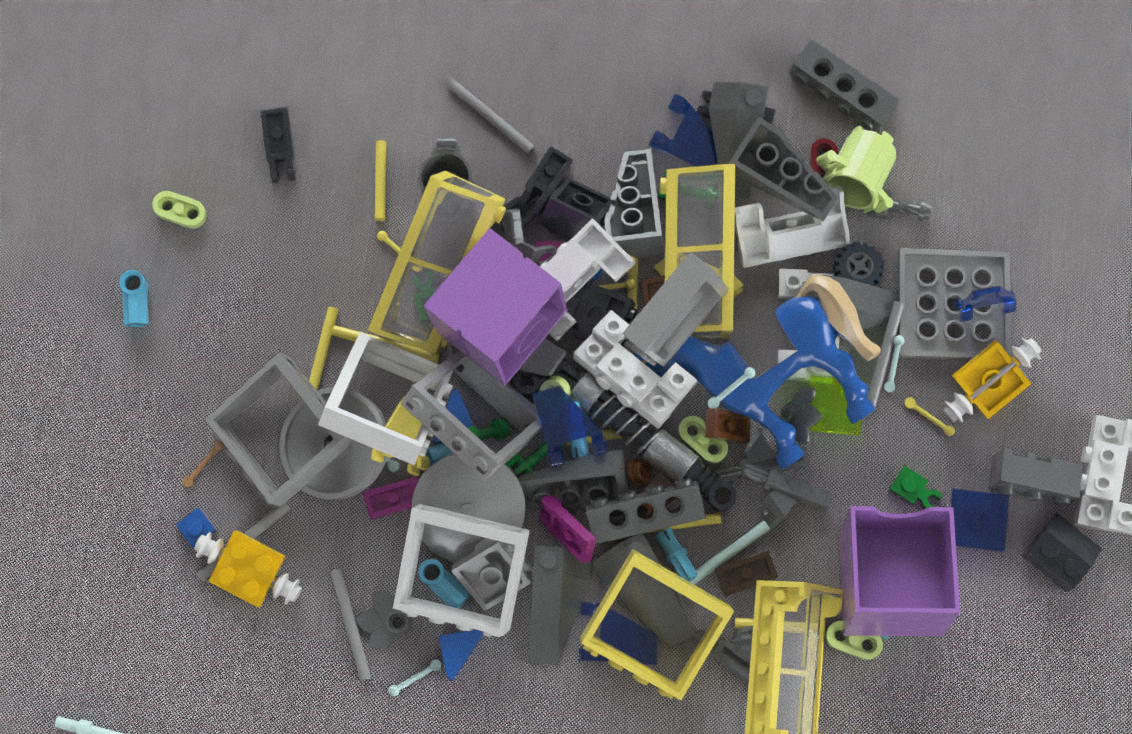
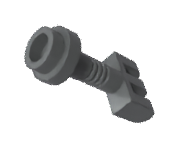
M883 189L888 197L892 198V191ZM893 200L892 207L880 213L871 210L868 215L887 220L888 212L894 211L918 216V221L923 222V220H929L932 204H927L926 200H922L921 205L905 204V202Z

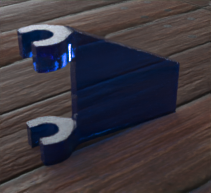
M675 94L668 109L685 116L674 138L670 140L665 134L656 130L648 145L668 152L694 167L718 165L713 133L693 106L685 98ZM717 170L704 172L710 175H715Z
M1001 286L972 291L966 299L956 301V308L959 307L960 322H965L973 319V309L1004 303L1003 314L1016 312L1017 300L1012 290L1008 291Z
M560 385L532 393L547 443L552 468L564 464L565 458L560 444L590 436L595 455L607 453L608 446L603 432Z
M583 602L581 604V615L593 616L600 603ZM609 608L601 622L600 639L642 664L656 665L658 636ZM579 649L578 661L608 662L609 660L601 654L595 657L587 650Z

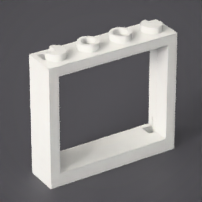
M360 332L325 405L318 425L414 465L418 455L425 456L430 444V440L426 439V436H433V433L423 424L414 440L342 410L339 406L361 360L416 383L439 365ZM453 370L430 388L435 390L433 397L444 407L446 402L441 399L442 397L448 399L453 385L448 384Z
M423 504L413 507L393 609L401 610L408 617H418V615L428 617V621L436 624H445V622L456 624L457 629L472 631L473 629L484 631L483 634L488 637L491 635L497 637L504 636L511 627L530 530ZM425 523L515 545L501 619L411 597Z

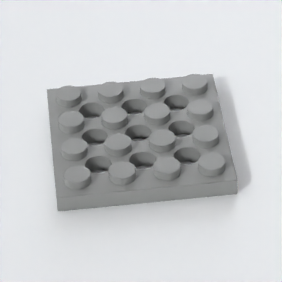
M900 248L898 250V302L904 303L898 326V335L903 336L905 339L904 344L900 348L899 358L971 360L994 340L998 341L1011 357L1010 252ZM921 271L931 272L934 277L933 282L929 284L923 283L919 278V273ZM957 272L961 277V283L951 284L947 280V273ZM979 272L986 274L989 279L988 284H977L974 279L975 274ZM922 297L930 298L934 303L933 309H922L919 300ZM950 298L958 299L961 303V310H950L947 306V300ZM975 300H985L989 305V310L987 312L978 311L975 308ZM920 325H931L934 330L933 336L924 337L919 331ZM949 325H957L961 329V337H950L947 333V327ZM975 327H986L989 331V337L987 339L978 338L975 334Z

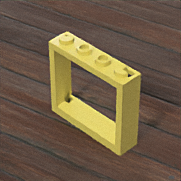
M632 549L580 636L581 644L584 645L583 649L590 652L591 655L598 657L601 654L609 659L607 663L615 669L623 671L625 668L634 673L632 677L641 684L647 686L648 683H651L658 687L657 692L662 696H667L670 699L676 697L682 700L734 613V610L729 604ZM634 567L716 614L676 682L594 636Z

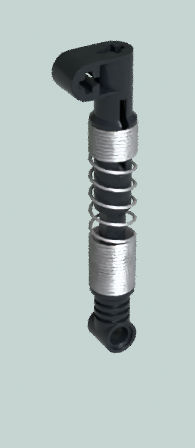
M563 358L551 376L542 375L543 378L540 380L534 375L532 378L534 385L532 387L527 385L523 388L524 384L522 382L523 378L529 380L532 377L531 373L521 372L519 369L514 375L513 383L515 389L525 398L537 396L541 385L549 377L560 376L564 378L571 390L568 401L579 402L583 413H591V419L594 417L598 418L604 423L602 427L607 425L615 431L614 436L620 435L624 439L629 436L625 443L626 445L633 439L641 446L637 454H640L646 448L643 459L645 458L656 469L661 470L665 476L670 477L674 482L690 478L691 482L697 481L700 495H704L703 500L718 512L728 511L734 506L737 500V492L731 483L724 481L721 477L716 479L717 474L713 473L711 475L709 468L704 470L706 466L703 464L702 459L690 451L688 447L683 446L679 440L674 439L670 433L668 434L665 430H661L654 434L652 432L654 425L650 422H647L645 425L641 424L642 415L634 412L631 406L629 408L624 406L616 398V394L612 395L608 390L602 388L597 383L596 378L588 371L579 370ZM564 373V374L567 375L569 378H571L573 381H575L577 384L574 385L572 382H570L569 380H567V379H566L565 377H563L561 374ZM718 490H726L730 494V501L725 504L718 503L714 497L715 493Z

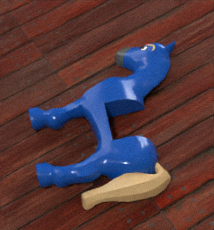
M818 274L810 276L799 294L781 304L775 312L779 323L797 349V352L756 378L754 376L753 378L746 379L719 403L728 411L741 414L758 422L772 434L777 446L776 460L781 469L796 462L804 455V452L795 442L796 429L794 426L777 416L770 409L768 403L772 395L800 369L815 366L824 369L834 376L844 390L848 404L845 413L851 424L860 421L875 410L872 402L867 397L869 387L857 375L852 356L843 350L837 349L835 340L837 336L843 338L867 361L877 357L881 349L865 336L856 308L839 282ZM815 291L818 297L809 294ZM690 336L665 367L658 362L653 366L637 353H634L636 358L660 377L676 362L706 388L711 397H717L744 375L746 368H749L730 340L720 346H715Z

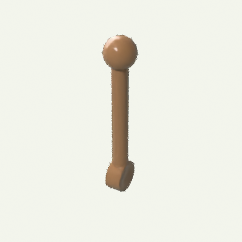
M215 441L214 448L193 473L183 478L182 483L184 486L190 488L194 485V479L218 451L224 449L225 444L222 441Z

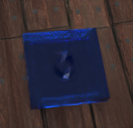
M953 488L951 490L950 507H953L956 547L1004 552L1009 495Z

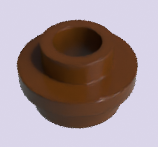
M640 458L632 459L627 467V477L630 482L638 487L650 481L652 476L650 464Z

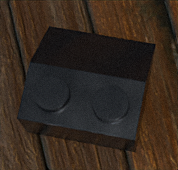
M567 177L549 198L539 225L546 228L552 234H559L571 240L591 219L595 220L601 227L603 226L606 213L609 211L611 198Z
M1056 512L1021 556L1061 589L1068 592L1075 589L1091 569L1102 548Z

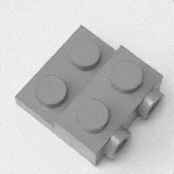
M489 538L476 544L474 552L451 566L453 574L484 611L505 599L515 548L513 544ZM524 556L518 591L531 584V571L533 568L526 556Z

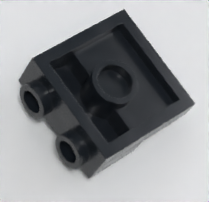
M587 282L576 293L568 313L576 320V323L566 334L585 341L592 334L593 328L611 310L625 322L631 324L637 316L638 310L634 308L636 304L631 298ZM626 338L622 341L620 345L624 346Z

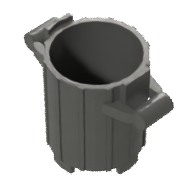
M437 138V144L434 147L433 153L422 162L418 175L422 196L430 177L443 171H447L474 184L470 164L461 156L457 145V138ZM452 182L453 185L475 192V190L460 183ZM448 190L442 202L437 204L434 211L435 223H455V218L462 217L472 207L474 199Z

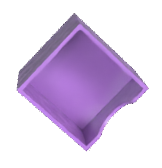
M490 228L424 305L436 332L503 386H506L567 312L561 283L528 257L524 259L523 254Z
M850 506L839 532L841 589H843V636L944 637L951 624L954 623L960 614L953 507H929L914 513L891 514L881 512L872 506Z

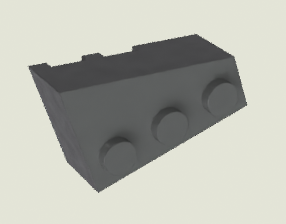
M1003 447L992 456L989 489L997 490L996 494L1001 496H1014V493L1024 494L1025 499L1041 501L1043 497L1053 499L1054 504L1070 505V502L1080 497L1083 464L1052 457L1049 460L1036 458V454L1026 452L1025 456L1012 454V448Z

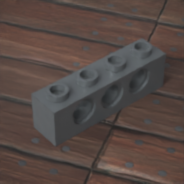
M813 39L809 41L791 67L790 73L799 84L808 85L814 89L818 97L823 100H829L837 105L836 107L841 113L847 116L851 115L868 131L873 130L878 133L896 110L900 101L897 97ZM815 70H824L827 76L820 77L815 73ZM845 85L848 87L849 91L841 92L838 90L837 86ZM867 100L871 107L865 108L859 104V101Z
M690 478L675 481V486L663 488V485H655L646 488L647 492L637 495L635 491L619 494V499L608 501L607 498L592 500L590 502L591 505L586 506V513L591 533L596 538L595 544L706 519L697 481L691 482ZM670 497H677L681 500L678 508L671 510L665 506L666 500ZM648 503L653 507L651 514L642 516L637 512L638 506ZM614 510H621L625 513V518L621 522H613L609 518L610 513Z

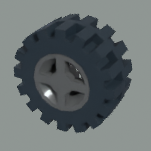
M854 242L852 245L848 244L843 250L841 249L837 255L833 266L834 276L877 286L884 273V260H881L882 255L880 252L877 253L875 251L876 248L874 246L868 247V243L863 242L859 244Z

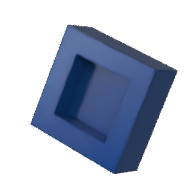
M199 507L176 524L193 548L201 535L206 536L209 532L214 534L217 531Z

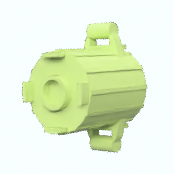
M858 126L847 137L839 155L830 150L817 157V164L826 172L823 179L829 187L841 186L844 192V205L846 207L859 210L864 209V213L871 210L880 213L893 206V200L882 189L897 158L896 148L892 145L894 139L887 132L883 131L880 135L877 132L864 130L861 126Z

